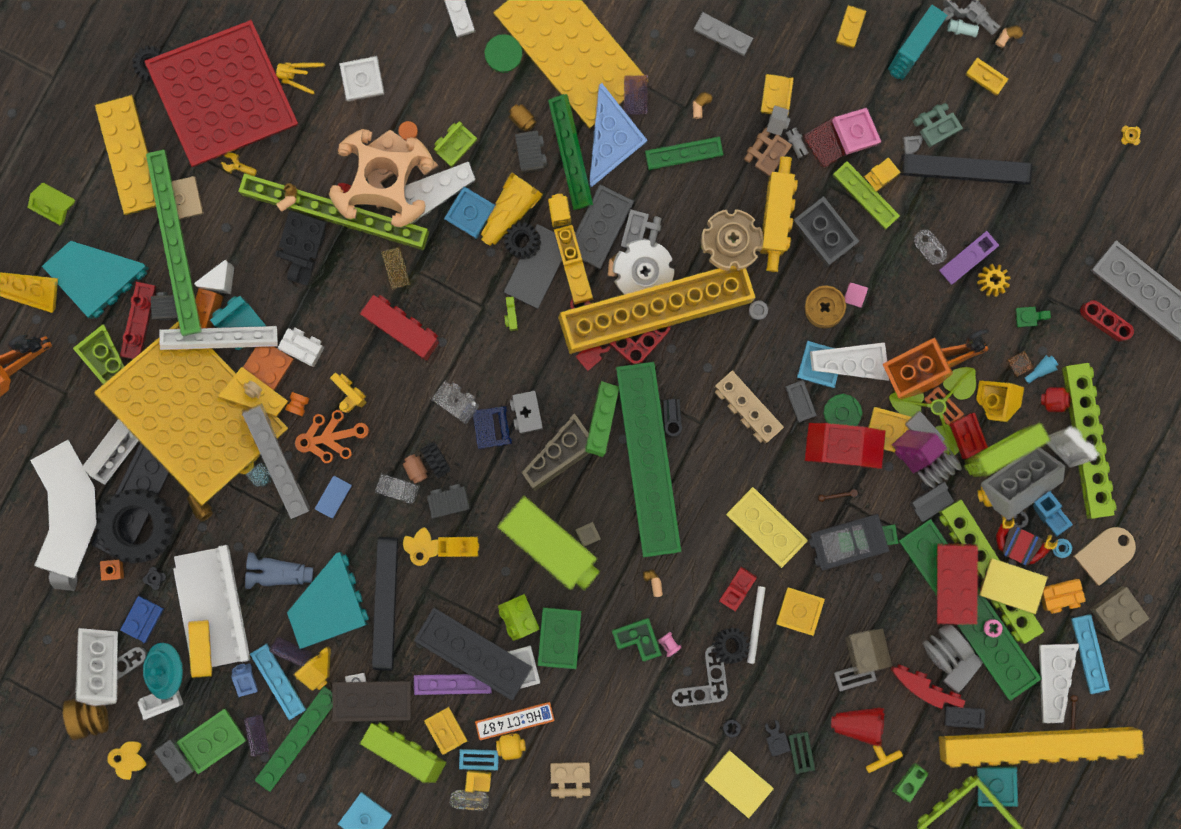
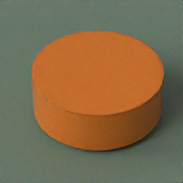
M410 121L403 122L399 127L400 137L407 141V138H416L418 135L417 126Z

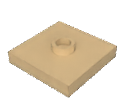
M196 177L172 181L179 219L202 215L203 209Z

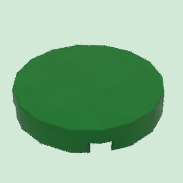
M506 34L497 35L487 43L485 59L494 71L508 73L521 63L522 47L519 41L512 36Z
M835 395L828 400L824 407V420L829 424L857 426L862 417L861 405L857 399L850 395Z

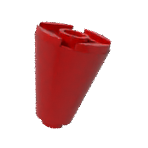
M884 708L836 713V717L832 716L831 728H835V733L881 747V735L884 730Z

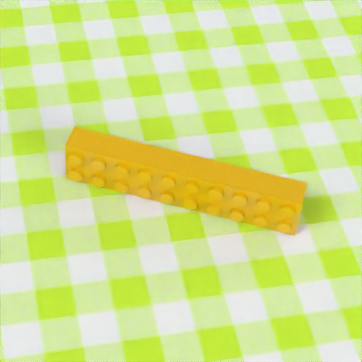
M731 266L729 271L718 268L560 312L559 321L569 354L749 304L755 299V294L746 268L738 271L735 266Z
M1134 727L939 736L940 760L949 765V767H960L961 763L969 764V766H980L981 762L988 763V765H1000V761L1008 762V764H1020V760L1027 761L1028 763H1039V759L1047 760V762H1059V758L1067 759V761H1079V757L1086 758V760H1098V756L1106 757V759H1118V755L1125 756V758H1137V754H1143L1142 730Z

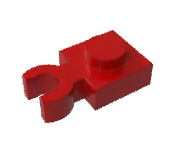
M596 346L595 348L583 350L576 358L589 371L602 360L600 354L607 353L610 350V346L606 349Z

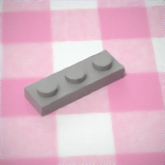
M702 13L694 28L695 32L742 56L746 54L753 40L752 37L705 13Z

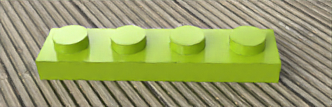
M848 161L833 174L834 178L885 230L900 216Z

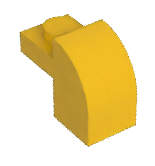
M888 157L881 164L872 168L864 177L877 192L896 178L900 171Z
M438 537V557H478V537Z

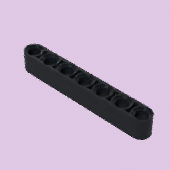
M903 154L901 155L900 175L1028 185L1031 184L1032 164Z
M378 537L373 670H393L398 537Z

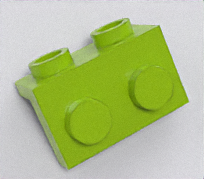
M460 121L457 124L453 123L447 130L448 134L444 138L440 137L434 144L435 153L451 167L477 141V138Z
M525 594L498 605L500 617L504 620L507 633L513 641L540 630Z

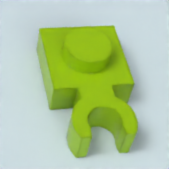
M506 297L508 315L504 316L505 325L510 328V331H517L514 297Z

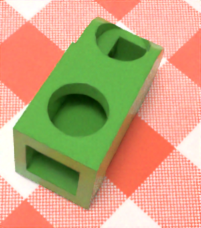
M914 763L892 791L904 801L911 802L927 778L928 772Z

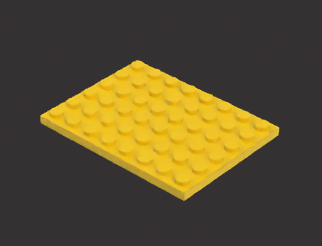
M179 321L170 329H180ZM159 337L94 392L103 404L201 506L261 454L242 415L244 411L250 408L218 398V395L236 373L212 348L160 350ZM268 415L278 439L288 430V427L278 417Z

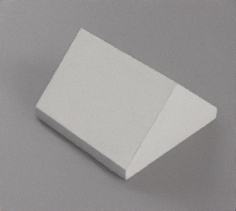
M224 260L194 284L200 289L211 292L231 294L234 267Z

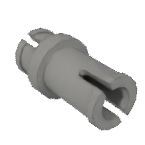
M796 127L792 129L794 135L790 131L786 132V135L789 138L787 141L792 144L797 158H801L803 156L800 149L804 156L809 152L801 139L803 137L802 134L798 133Z

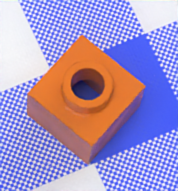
M100 561L101 581L124 579L122 561ZM108 567L113 568L111 574L108 573Z

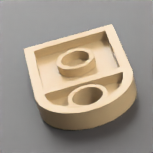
M1111 527L1102 531L1074 554L1073 557L1095 584L1100 586L1132 559L1136 545L1133 536L1127 530ZM1121 535L1127 537V544L1124 546L1118 543V538Z

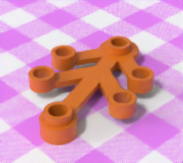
M335 410L332 413L331 421L320 436L314 437L319 426L325 423V417L317 414L313 417V424L307 433L297 436L295 446L297 450L303 453L311 451L319 456L324 463H331L333 455L330 452H324L316 444L324 443L338 452L343 459H349L352 456V451L349 448L342 447L334 440L352 436L361 439L365 438L369 434V428L364 423H358L352 429L332 433L337 424L344 419L343 412ZM337 412L341 413V418L338 420L335 419ZM317 417H322L323 419L320 424L316 423ZM359 427L364 428V432L362 434H358L357 429ZM304 439L308 441L305 447L301 445V441ZM348 450L349 456L344 457L343 451ZM325 454L330 455L331 458L329 461L324 460Z

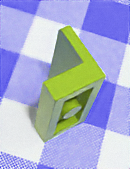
M42 183L30 194L28 208L62 225L65 222L67 210L74 205L75 200Z

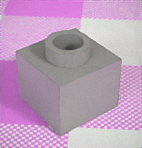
M774 105L766 131L781 136L783 129H787L790 118H787L789 110Z

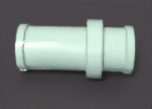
M950 19L947 30L954 32L956 35L965 34L976 37L979 26L964 23L960 19L957 21Z

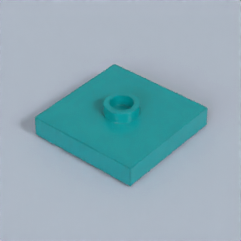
M1016 766L977 767V776L1003 806H1018ZM978 787V807L994 806Z

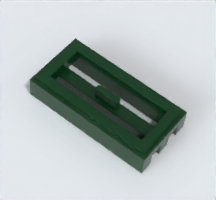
M808 732L788 735L795 773L815 771ZM803 736L805 739L808 754V760L810 765L809 767H806V761L801 737ZM793 738H797L802 768L798 766Z

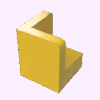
M468 770L465 792H473L474 790L489 792L491 772Z

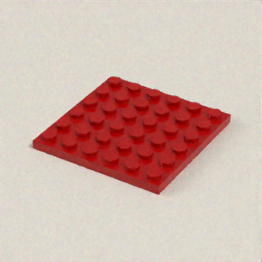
M252 20L144 61L191 167L298 125Z

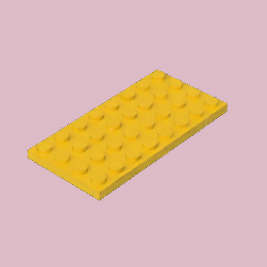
M508 0L493 12L561 95H568L570 106L589 129L595 125L598 88L601 83L620 105L648 82L645 75L582 0Z

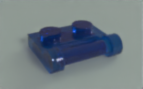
M507 406L472 411L478 449L512 444L506 412H508ZM497 413L499 415L502 435L501 440H496L493 414Z

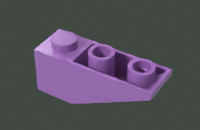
M986 231L939 271L952 285L995 250L999 244Z

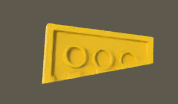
M0 272L1 297L53 313L56 308L58 278Z

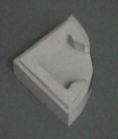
M922 135L903 137L904 154H914L919 149L923 140Z

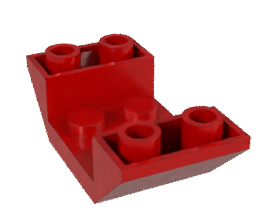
M809 423L805 461L882 469L886 430L829 423Z

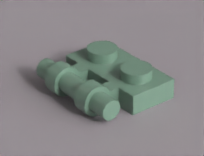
M946 103L932 107L931 111L923 112L918 115V118L913 120L916 127L921 124L925 126L920 133L929 148L963 129L954 113L945 114L944 111L949 109ZM935 116L938 117L939 120L935 123H932L930 120Z

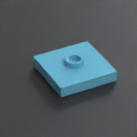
M361 792L338 825L344 829H383L392 817V814Z

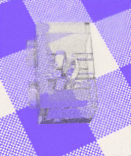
M444 381L431 400L467 424L479 407L474 402L476 398L468 392L464 395L460 392L462 388L454 382L450 385Z
M381 474L375 492L414 504L420 486Z

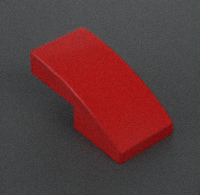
M740 567L719 601L736 611L757 577L743 567Z

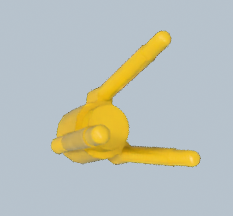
M279 63L276 76L278 79H282V83L314 94L313 90L290 79L294 78V74H308L307 71L295 68L324 67L325 64Z

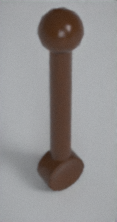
M853 489L846 493L827 496L819 495L818 500L824 502L826 499L845 496L856 497L858 492Z
M1072 695L1070 697L1072 701L1071 728L1069 730H1077L1075 728V713L1078 697L1077 695Z

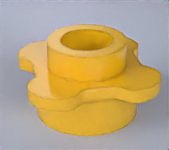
M1124 126L1122 128V144L1131 143L1138 145L1140 143L1141 130L1139 127Z

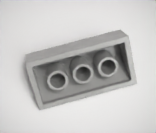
M1038 447L1005 466L982 482L981 486L994 510L1009 520L1064 482L1065 465Z

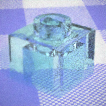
M265 463L258 464L246 474L255 487L260 485L264 487L271 482V475Z

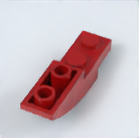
M899 664L897 668L892 666L890 669L904 687L927 703L941 709L944 702L963 708L965 700L960 699V694L951 691L949 694L943 693V688L935 685L929 688L931 680L926 678L927 674L916 671L915 674L908 672L909 668Z

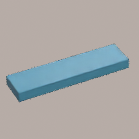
M1091 614L1071 618L1076 641L1079 644L1078 649L1089 694L1110 690Z
M268 644L250 653L288 719L291 720L307 710Z

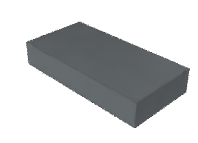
M804 380L785 386L798 423L817 416Z

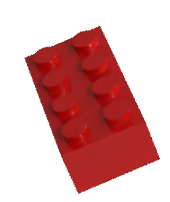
M373 295L360 314L427 361L440 343L437 340L438 336L429 328H426V330L422 329L421 323L413 317L410 319L406 318L407 314L397 306L394 309L390 307L391 303L381 295L378 298Z
M937 544V624H977V544Z

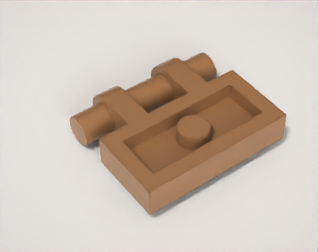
M765 128L756 137L757 140L754 145L746 151L747 155L744 160L750 163L753 158H756L758 162L755 167L770 177L771 172H774L780 164V157H785L792 144L777 134L773 140L769 139L770 132H767V128ZM763 144L767 145L768 147L763 154L758 152Z

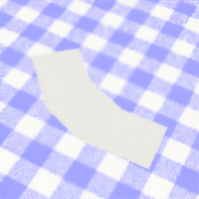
M66 440L30 460L48 492L49 532L34 566L75 579L96 526L95 487L86 471L82 468L83 465L69 440Z

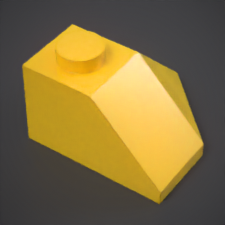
M979 380L976 400L984 408L989 420L1008 422L1021 407L1024 387L1012 383Z
M329 646L325 647L319 655L313 657L294 674L297 679L312 691L316 688L320 690L328 683L326 679L330 674L331 656Z

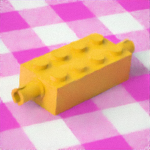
M784 156L780 157L779 171L771 172L765 204L762 229L763 245L760 253L768 254L766 271L778 272L779 258L790 247L791 237L787 236L788 232L790 233L792 229L793 218H790V214H792L795 207V199H792V195L795 194L798 180H794L795 174H790L792 158Z

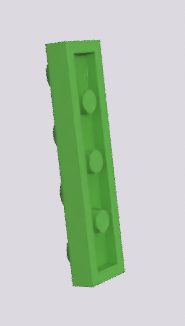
M603 381L600 382L585 452L601 457L605 455L619 386Z

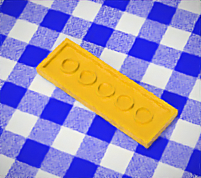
M130 95L95 105L123 213L128 215L156 207L146 158L148 150L133 96Z

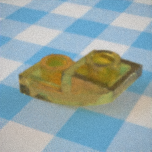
M400 246L381 251L391 288L395 289L409 285L410 281Z

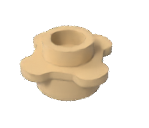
M249 381L248 384L245 383L243 387L245 389L244 392L251 398L256 397L259 399L262 389L253 381Z

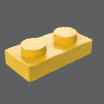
M848 5L836 43L851 48L855 47L866 11Z
M976 58L965 74L996 96L1008 81L1007 77L979 58Z

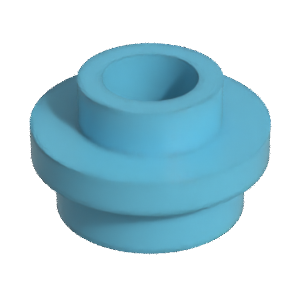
M1058 539L1057 547L1052 549L1057 557L1065 558L1071 554L1072 545L1066 539ZM1060 545H1063L1065 547V550L1063 552L1059 551Z

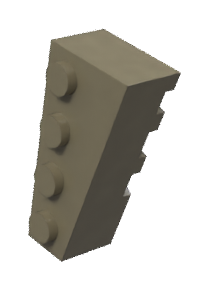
M575 413L522 472L534 491L590 454L585 452L589 433Z

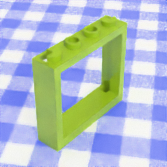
M1041 423L1024 427L964 460L966 463L964 465L965 470L973 477L989 475L1049 442L1050 439Z
M977 775L968 777L962 783L963 786L960 789L952 790L948 794V799L944 802H938L930 814L926 813L919 818V823L917 824L918 829H929L927 826L977 785L1012 825L1010 829H1023Z

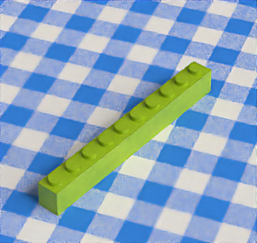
M244 173L238 191L242 196L275 206L285 198L284 185ZM297 190L296 202L287 208L424 250L429 231L426 228L413 224L395 227L391 225L392 218L355 207L357 209L356 218L346 219L336 209L330 199Z

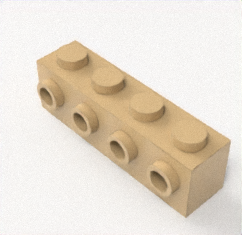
M733 371L715 385V394L721 400L725 399L729 403L727 407L733 414L738 413L742 417L740 420L747 429L749 427L752 428L755 432L753 434L760 443L763 441L766 444L784 428Z

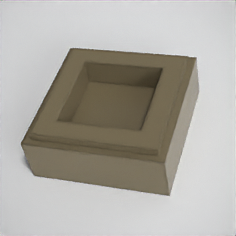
M593 522L576 529L583 547L601 539Z

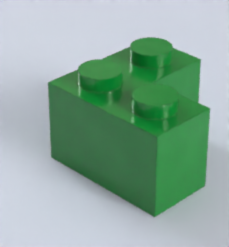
M649 618L612 630L618 649L637 643L643 662L661 656Z

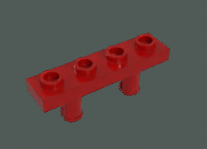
M136 282L134 294L131 297V308L126 331L123 335L121 357L134 359L143 351L151 314V296H154L156 291L155 285Z

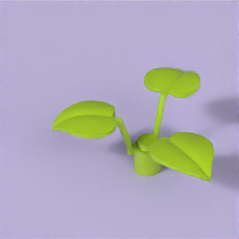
M962 367L953 370V374L943 382L944 388L950 392L943 400L937 399L931 404L922 403L924 400L923 393L905 399H899L896 392L889 396L891 404L900 414L912 417L917 411L921 412V406L931 408L935 415H939L943 426L935 428L945 438L943 443L947 449L944 452L950 455L949 449L956 455L959 452V448L951 427L945 423L943 413L946 411L945 402L952 394L960 400L967 399L973 395L976 388L974 368Z

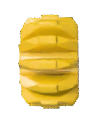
M993 264L989 265V269L987 267L982 268L983 273H979L978 277L983 280L977 281L978 285L983 284L980 291L982 292L987 289L986 295L989 296L993 293L994 297H997L999 292L1001 294L1005 293L1004 288L1010 286L1009 283L1005 282L1010 280V276H1004L1008 272L1007 269L1001 272V265H998L995 269ZM993 277L998 282L994 284V282H990V279Z

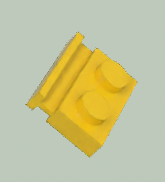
M766 74L761 113L771 114L774 105L789 110L793 78Z
M450 707L424 720L442 755L468 741Z

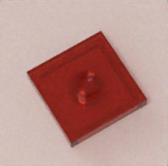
M837 116L832 117L803 136L823 168L846 155L832 122Z

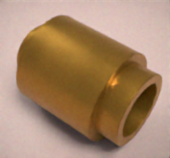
M516 104L509 111V118L521 131L528 132L537 123L534 120L535 117L523 104L519 106Z

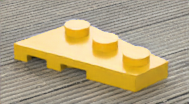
M243 367L239 369L218 395L220 399L249 408L263 404L267 415L277 417L288 403L285 398ZM249 381H253L262 389L259 399L256 397L251 398L244 392L245 389L243 387L245 383L248 384Z

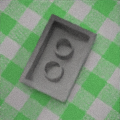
M824 196L793 220L792 225L826 268L859 242Z

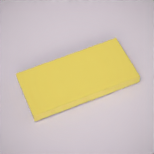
M753 487L726 514L781 568L808 541Z

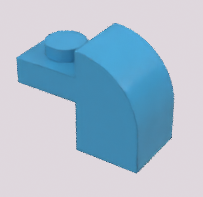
M1050 491L1034 502L1033 507L1036 513L1056 537L1073 525L1061 510L1062 505Z

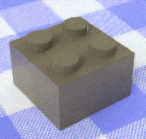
M1122 586L1090 608L1114 641H1120L1150 619L1129 589Z

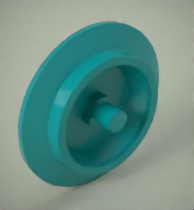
M168 643L154 645L149 650L143 665L145 683L150 692L159 699H169L174 696L182 681L181 659L175 648Z

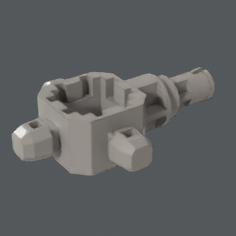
M943 0V6L945 7L943 12L947 14L944 21L950 20L953 16L956 18H964L966 16L973 23L981 24L991 35L1001 27L988 16L989 13L979 3V0H972L964 10L962 8L959 9L958 5L951 2V0Z

